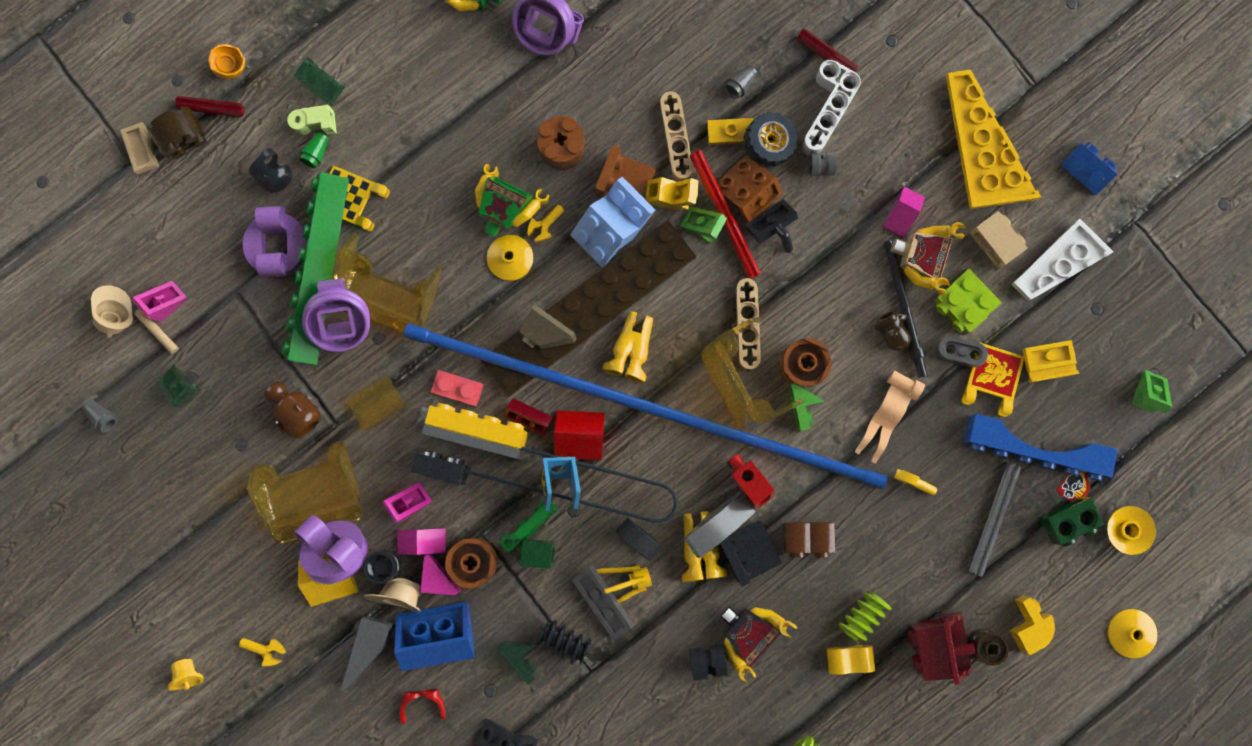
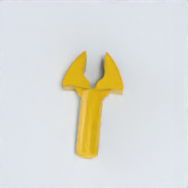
M557 205L542 221L536 222L532 218L528 226V237L534 230L541 229V234L535 238L534 242L539 243L550 239L552 236L548 233V228L564 212L563 207Z
M897 469L894 476L896 480L911 485L932 496L936 494L937 488L919 479L920 477L912 473Z
M242 638L239 642L240 648L262 655L264 659L262 666H272L282 662L280 659L273 658L269 652L275 650L281 654L286 653L284 647L276 639H272L267 646Z

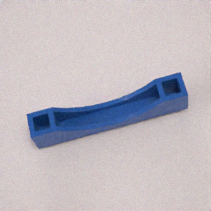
M979 414L969 415L963 443L969 444L972 450L984 452L985 449L993 450V455L1008 458L1009 454L1017 456V461L1032 463L1033 460L1041 462V467L1055 469V466L1064 468V473L1079 475V472L1088 474V479L1102 481L1103 478H1112L1118 449L1095 443L1085 444L1066 452L1041 450L1018 439L999 419Z

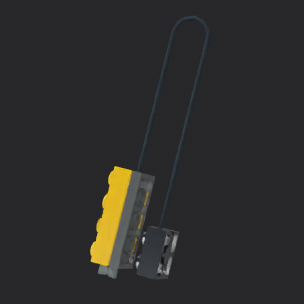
M437 403V407L431 405L429 408L421 407V417L418 418L417 425L423 427L422 434L518 460L522 459L524 451L549 458L560 457L526 448L525 445L529 433L523 430L524 426L508 421L507 425H503L498 418L484 415V419H480L475 412L464 409L457 413L455 408L442 403ZM424 450L423 454L416 453L411 470L413 473L458 485H466L468 474L543 493L542 489L470 471V466L465 465L466 460L448 456L447 460H443V454ZM576 461V465L663 487L672 494L674 500V507L671 513L662 519H652L579 499L580 504L652 523L668 521L675 514L678 500L675 492L669 486ZM552 492L551 496L572 501V497Z

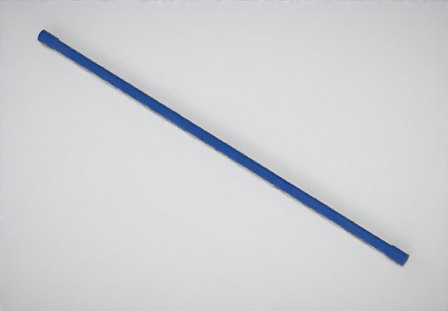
M408 323L404 331V337L418 342L429 343L856 479L870 486L884 489L887 482L886 475L867 469L863 470L455 340Z

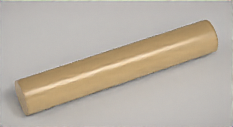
M140 309L134 313L171 354L178 351L179 348L152 319L148 318Z

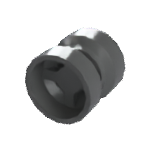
M818 152L810 153V176H818L820 173H825L827 176L835 175V152H826L824 155H820Z

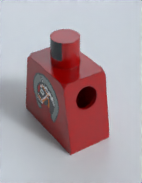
M737 454L727 462L734 472L731 475L733 482L745 494L755 511L774 497V488L752 461L745 464ZM749 475L752 477V480L745 481L743 477Z

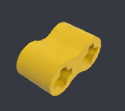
M873 645L827 648L829 674L842 675L875 671Z

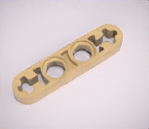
M669 91L662 95L660 109L672 174L676 180L682 181L692 176L693 163L690 159L691 152L681 99L677 93ZM667 99H672V102H676L673 108L674 114H670L669 105L666 104ZM671 120H677L680 122L681 128L677 131H672L669 129L668 123ZM676 142H681L684 144L685 150L682 153H676L673 151L672 145ZM682 158L684 168H688L685 175H682L681 171H676L679 169V159Z
M745 278L739 281L736 286L738 361L743 369L750 371L758 367L761 361L757 284L754 280ZM744 284H748L749 288H753V291L749 293V300L754 299V303L748 301L740 303V300H745V292L740 290L744 287ZM751 307L754 310V316L751 319L743 318L741 315L742 308ZM743 331H753L755 340L750 343L745 342L742 338ZM742 346H756V349H751V356L756 358V361L752 362V366H749L748 362L743 361V358L747 357L748 352L747 349L742 350Z

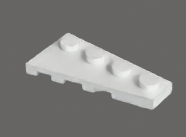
M1078 219L1011 285L1029 301L1108 256L1113 251L1081 219Z

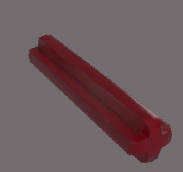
M807 29L801 30L797 37L800 43L825 61H836L856 72L858 68L856 64Z
M177 96L174 103L178 110H182L181 107H189L194 112L243 117L245 107L241 103Z

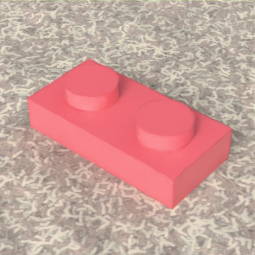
M438 370L431 393L477 407L484 384Z

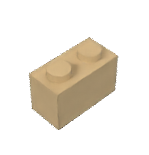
M999 211L969 232L997 269H1000L1028 249L1024 238L1013 230L1010 220Z

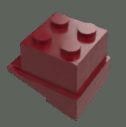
M962 612L939 614V619L910 624L911 631H907L910 646L915 649L916 655H912V663L917 675L920 674L925 681L953 679L955 685H959L965 676L971 674L970 654H975V647L973 643H967Z

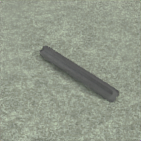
M1010 462L1006 465L969 572L975 576L982 577L984 575L1021 470V466Z

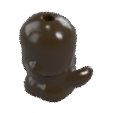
M896 310L880 316L877 319L875 329L876 331H883L885 341L890 349L901 351L908 347L911 337L901 323L908 318V315L897 313Z

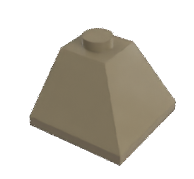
M535 304L520 330L521 335L524 336L522 341L531 348H534L535 345L543 349L572 344L577 340L573 331Z

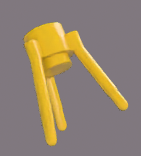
M640 565L632 567L596 569L599 574L633 572L629 574L630 581L604 589V593L607 594L632 586L634 590L618 598L619 603L640 592L646 591V587L652 586L647 567L640 568Z

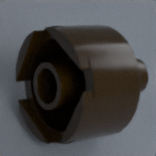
M181 107L182 111L177 113L174 109L169 110L150 122L153 126L152 128L147 127L162 155L173 156L174 159H178L187 154L186 149L192 146L200 147L206 143L205 132L189 107Z

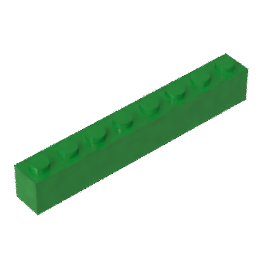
M320 172L311 180L310 191H313L312 201L309 200L307 203L306 214L309 215L308 224H304L302 230V237L305 238L304 247H300L298 253V261H301L300 270H296L294 276V284H297L296 294L292 293L290 299V307L293 308L292 317H288L286 322V331H289L288 340H284L281 354L285 355L284 360L317 365L320 348L315 346L304 333L302 325L303 311L308 300L318 293V281L332 280L349 178ZM325 313V314H322L324 321H325V315H326V313Z

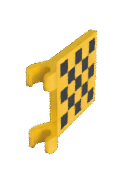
M333 165L330 174L349 178L342 220L371 232L375 224L371 220L362 217V211L371 192L387 198L390 190L382 184L372 182Z

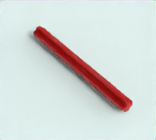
M701 150L693 152L690 155V159L715 211L722 213L727 218L723 227L747 277L753 279L759 276L758 266Z

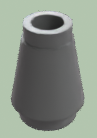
M747 65L746 68L727 79V84L725 85L726 92L734 99L743 97L758 75L757 70L753 66Z
M87 400L81 406V410L85 413L96 431L106 433L116 426L117 419L115 418V413L94 400Z

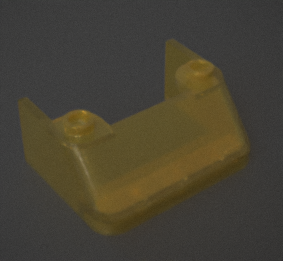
M353 233L336 254L334 279L343 278L346 290L354 292L364 300L370 312L371 323L403 336L408 323L423 328L438 294L442 268L437 266L427 281H418L413 290L373 274V265L370 259L357 253L358 234Z
M761 317L750 318L721 334L704 347L701 354L702 361L733 421L743 431H750L805 402L804 398L774 412L770 403L766 400L757 399L752 401L730 358L738 350V342L735 336L762 322Z

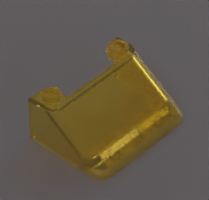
M344 440L329 446L327 456L330 462L278 477L275 469L269 465L251 468L247 491L273 540L285 543L298 539L294 532L312 514L318 517L324 524L338 520L354 522L363 517L364 504Z

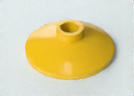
M504 235L490 245L487 252V264L491 272L499 279L515 281L521 279L530 271L533 264V252L528 242L516 235ZM508 252L513 253L511 260L505 259V255Z
M1121 507L1113 512L1107 522L1106 530L1110 543L1115 549L1124 554H1141L1147 551L1155 540V523L1152 517L1139 507ZM1126 526L1130 527V533L1128 535L1125 533Z
M1126 609L1120 611L1111 619L1108 626V639L1113 649L1120 655L1128 658H1141L1149 654L1154 648L1157 641V629L1153 620L1146 613L1136 609ZM1136 630H1138L1139 637L1137 639H1135L1133 636V633Z

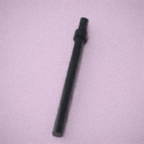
M893 240L884 242L901 312L908 315V318L904 320V324L911 337L910 357L911 360H914L918 378L928 376L924 357L926 356L924 349L920 347L897 254L891 252Z

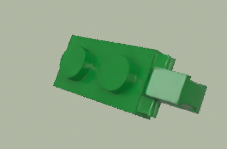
M542 501L534 509L536 513L530 519L524 518L516 526L518 530L514 534H505L499 544L510 554L547 521L559 507L551 501L550 510L545 511L544 501Z

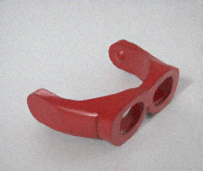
M439 689L411 691L402 694L403 700L400 707L401 724H406V705L419 696L435 701L440 708L441 719H446L445 705L439 694Z

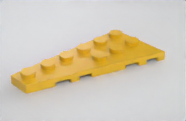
M964 70L947 73L946 82L969 209L1039 200L1041 198L1040 193L1034 189L1030 181V175L1023 169L1019 161V155L1003 127H1000L995 118L996 114L992 107L988 106L983 97L984 92L972 71Z

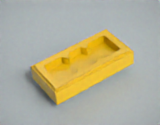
M754 118L708 120V145L743 143L746 128Z

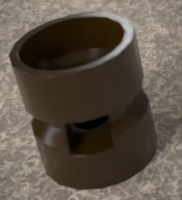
M979 629L972 632L968 637L967 643H973L975 647V654L970 655L976 660L995 666L1003 663L1008 657V643L999 634Z

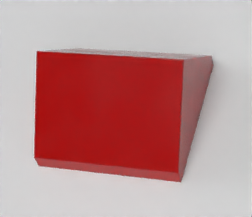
M557 410L554 431L555 455L575 457V459L602 460L605 413Z

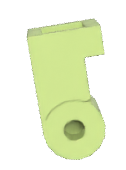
M329 105L297 109L288 116L289 126L300 135H306L311 131L321 129L327 135L337 134L335 114Z

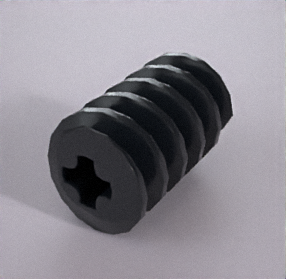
M557 620L550 624L547 622L536 645L539 646L545 641L544 650L547 651L550 647L554 646L553 655L562 651V660H565L570 655V664L573 665L579 660L580 666L590 648L592 640L589 638L582 643L583 634H579L574 638L573 629L566 634V625L563 624L557 629Z

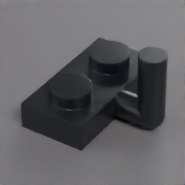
M784 199L745 224L747 231L759 244L777 233L781 238L784 251L786 253L793 251L790 234L785 227L797 220L798 215Z

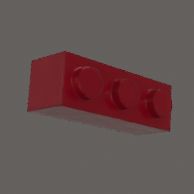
M512 398L507 406L504 415L505 418L543 436L547 432L553 418Z

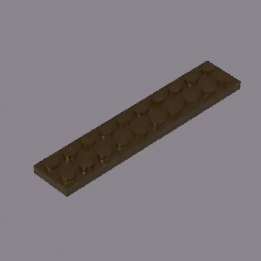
M668 220L545 311L575 333L577 340L574 343L543 349L535 345L534 348H531L522 341L524 336L521 335L519 330L492 351L548 369L695 260L697 256ZM482 361L508 397H511L535 379V377Z

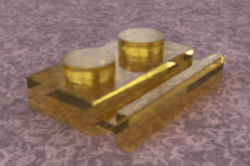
M388 376L346 401L365 431L406 406Z

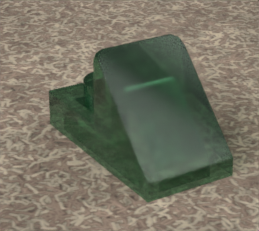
M309 57L305 58L293 74L306 90L312 91L329 106H332L345 88Z
M175 365L157 381L174 407H186L201 392V389L188 381L181 369Z
M502 641L496 648L529 685L537 677L535 672L537 668L530 659L527 658L525 660L523 656L536 643Z

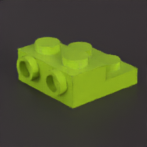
M970 269L966 270L945 289V295H939L933 300L938 312L943 316H947L953 322L952 326L954 329L964 335L971 333L1002 303Z

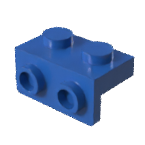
M1081 141L1078 147L1061 163V166L1097 195L1118 174L1115 170L1117 165L1108 157L1103 160L1097 155L1099 150L1092 143L1088 142L1085 144Z

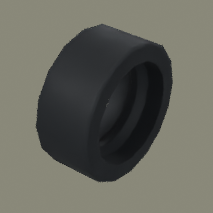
M628 517L615 531L622 540L648 561H651L662 547L659 542Z

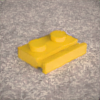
M1072 340L1022 349L1026 370L1029 374V383L1079 374V371L1076 369L1077 362Z

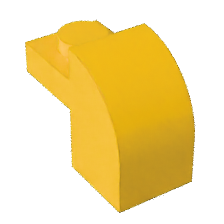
M663 177L648 180L645 200L650 205L659 208L687 210L689 205L696 204L698 180L690 178L675 182Z
M1023 595L1015 599L1026 622L1009 631L1021 653L1030 656L1045 648L1051 642L1055 632V623L1052 615L1040 614L1042 610L1035 599Z

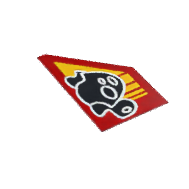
M1079 472V475L1067 474L1056 492L1070 502L1080 497H1086L1090 491L1088 474Z

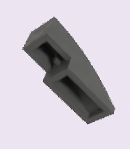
M740 492L730 496L718 509L711 511L684 539L696 557L700 558L737 530L756 511L745 494Z

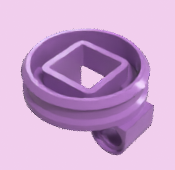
M518 0L512 13V25L518 40L531 52L544 56L560 52L568 43L573 45L578 40L584 21L583 16L575 11H571L564 0ZM539 12L555 20L551 35L532 27V24L537 21Z
M282 206L257 207L255 209V220L248 226L243 237V252L247 261L262 277H283L294 273L301 266V261H298V253L300 247H304L305 238L302 237L303 226L296 219L285 214V209ZM287 233V255L284 253H266V234Z
M343 278L318 281V293L308 300L303 311L302 325L305 335L315 346L330 352H344L357 347L365 340L370 329V312L366 303L354 292L346 290ZM348 311L350 321L330 323L326 331L322 314Z
M312 514L294 532L298 540L303 543L299 554L300 564L307 575L318 583L333 584L349 578L361 567L367 556L368 545L366 538L361 530L349 521L338 520L324 524L318 517ZM325 553L331 564L321 558Z

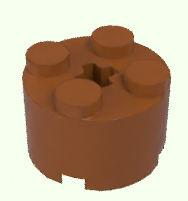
M558 116L540 125L537 134V144L543 161L557 170H567L576 166L585 152L584 135L579 124L571 117ZM559 141H563L564 145L560 146Z
M812 338L795 341L783 352L780 359V373L789 384L794 383L804 389L821 383L828 376L832 367V361L826 346ZM804 359L808 360L807 364L809 366L806 369L802 367L803 363L800 362Z
M467 538L457 542L448 551L445 560L448 575L458 586L463 588H475L483 585L493 577L498 565V558L494 547L481 538ZM472 556L474 561H477V565L473 566V568H471V564H467V560L471 559Z

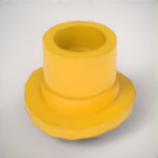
M192 659L179 660L171 665L172 681L168 684V691L188 690L190 687L204 682L203 675L195 671Z

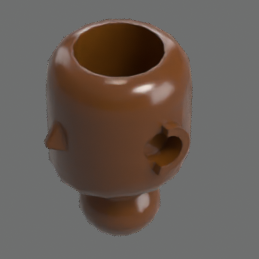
M275 382L266 389V399L275 404L272 411L276 421L275 425L283 434L286 432L292 438H301L313 430L319 423L321 415L317 409L318 406L312 403L310 397L307 398L302 392L298 391L288 393L286 386L282 382Z

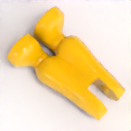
M630 311L621 334L614 345V359L604 363L602 371L610 375L622 376L625 361L629 357L630 363L627 367L625 378L637 383H645L646 374L641 369V366L647 360L653 318L646 315L645 321L642 324V332L638 333L632 331L636 323L637 312Z
M708 511L701 512V521L709 514ZM691 513L684 514L685 538L693 530L694 526ZM686 540L684 541V560L689 568L682 575V582L704 580L701 568L702 559L705 561L706 579L728 577L727 570L718 565L720 557L718 545L702 557L697 558Z

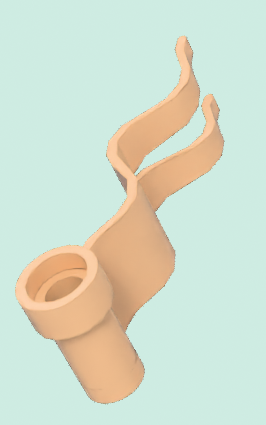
M895 370L887 380V383L891 384L885 399L872 417L862 441L855 450V453L859 455L872 440L878 428L882 426L879 444L871 461L875 464L884 452L892 431L905 414L911 399L916 401L925 387V384L918 380L913 381Z

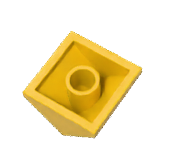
M325 553L321 558L331 564ZM298 560V587L311 607L358 593L354 574L341 582L322 584L312 580L302 568L300 560Z

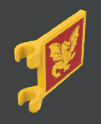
M983 344L988 351V357L980 367H971L961 402L965 405L973 404L976 400L977 391L1002 398L997 413L999 416L1007 417L1013 411V400L1024 356ZM975 353L974 359H978L979 357Z

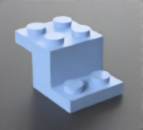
M621 177L614 183L606 196L589 206L570 236L603 268L620 248L636 237L655 209Z

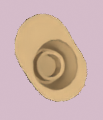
M110 285L96 288L91 297L93 323L99 331L106 333L107 338H111L113 334L122 332L132 324V303L127 293L118 287Z
M392 579L387 582L379 595H364L365 599L373 602L421 612L416 607L420 585L407 579Z

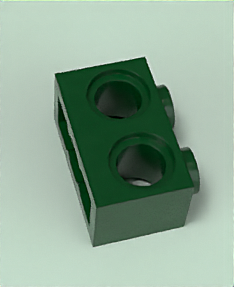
M1080 497L1039 517L1051 543L1062 545L1063 547L1075 543V538L1081 535L1089 536L1098 531L1097 528L1104 525L1090 497ZM1085 512L1086 521L1082 524L1080 515ZM1063 522L1065 524V531L1060 534L1058 527Z
M524 540L521 545H518L517 560H521L520 566L550 569L554 565L555 542Z

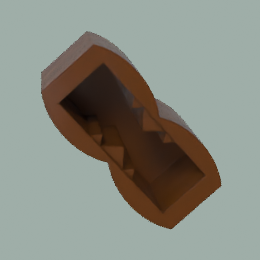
M784 522V551L790 553V557H805V553H814V557H829V553H835V523Z

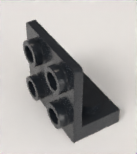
M760 520L729 535L719 543L739 585L742 587L751 583V579L782 564Z
M485 719L475 746H536L538 739L529 735H516L496 722Z

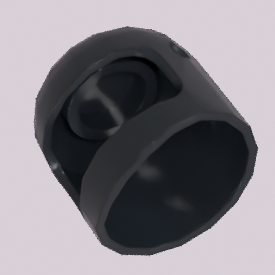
M267 148L252 163L249 168V174L263 189L270 193H277L284 190L290 184L292 171L288 165L280 166L277 161L278 154L273 149ZM272 155L271 161L265 165L264 160Z

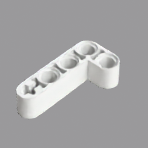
M833 60L824 61L816 75L818 85L831 92L802 143V151L807 156L810 153H821L861 84V79L857 73ZM829 71L833 74V77H826L823 72ZM848 82L852 84L853 88L848 89L843 83ZM832 102H839L842 108H835ZM825 120L829 122L831 127H823L820 121ZM817 135L820 138L814 147L811 143Z

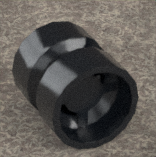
M389 550L369 555L363 565L365 577L375 584L389 582L395 579L401 571L399 556Z
M723 644L710 645L707 650H704L702 647L688 649L693 681L707 679L708 675H712L714 678L728 676Z

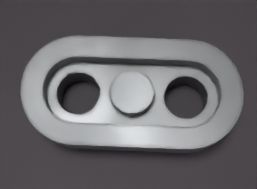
M952 336L944 338L938 348V353L943 360L969 367H980L988 357V351L983 344ZM952 347L955 352L950 354L946 351V348ZM976 353L979 358L972 359L970 354Z

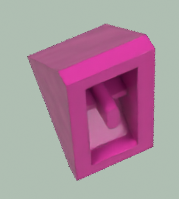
M903 187L882 228L904 238L919 215L925 197Z
M170 281L133 297L132 301L148 318L162 322L185 302L187 297L173 281Z
M418 482L382 503L394 522L401 523L433 501L421 483Z
M446 528L397 530L398 554L446 553Z
M428 554L424 557L421 593L456 595L462 591L433 554Z

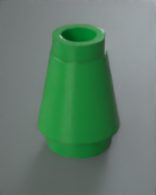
M316 132L315 136L299 152V160L304 165L315 169L322 162L329 138L320 132Z

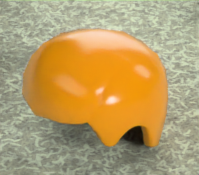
M223 44L217 45L210 51L208 63L210 69L217 77L230 80L242 74L245 68V57L239 48Z

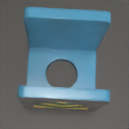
M575 457L543 458L541 484L545 511L550 510L552 495L550 480L569 479L573 509H578L581 491ZM555 466H564V467H565V468H564L563 470H561V471H552V470H551V469H552L553 467H555Z

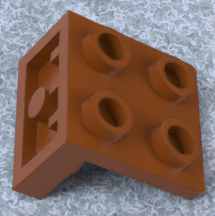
M612 145L595 187L596 196L601 198L606 196L614 183L623 177L645 199L647 181L653 179L655 168L622 156L621 148Z
M747 156L743 157L717 182L723 196L738 207L744 221L747 223L762 214L783 194L776 176Z

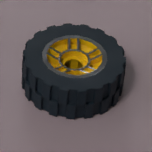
M767 112L766 114L759 115L746 128L743 137L747 155L749 154L751 160L757 162L760 166L775 167L780 163L782 164L793 154L797 147L798 137L796 134L797 130L794 128L792 121L787 119L788 117L782 116L777 112ZM767 138H769V139L772 138V139H773L772 143H770V142L767 140Z

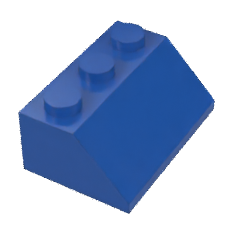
M467 601L423 609L421 612L412 611L396 614L395 656L402 671L474 658V636Z

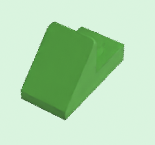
M690 206L680 227L702 240L712 243L714 238H717L727 218L722 213Z
M1145 370L1142 373L1132 404L1150 412L1159 410L1167 414L1172 407L1168 380Z
M794 383L790 384L788 390L797 432L810 430L813 420L810 410L806 411V406L821 404L824 401L803 387Z

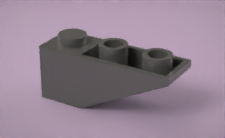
M368 615L356 622L353 632L356 635L355 642L349 646L347 652L349 663L347 668L343 669L340 676V682L342 683L341 691L350 688L388 647L394 622Z

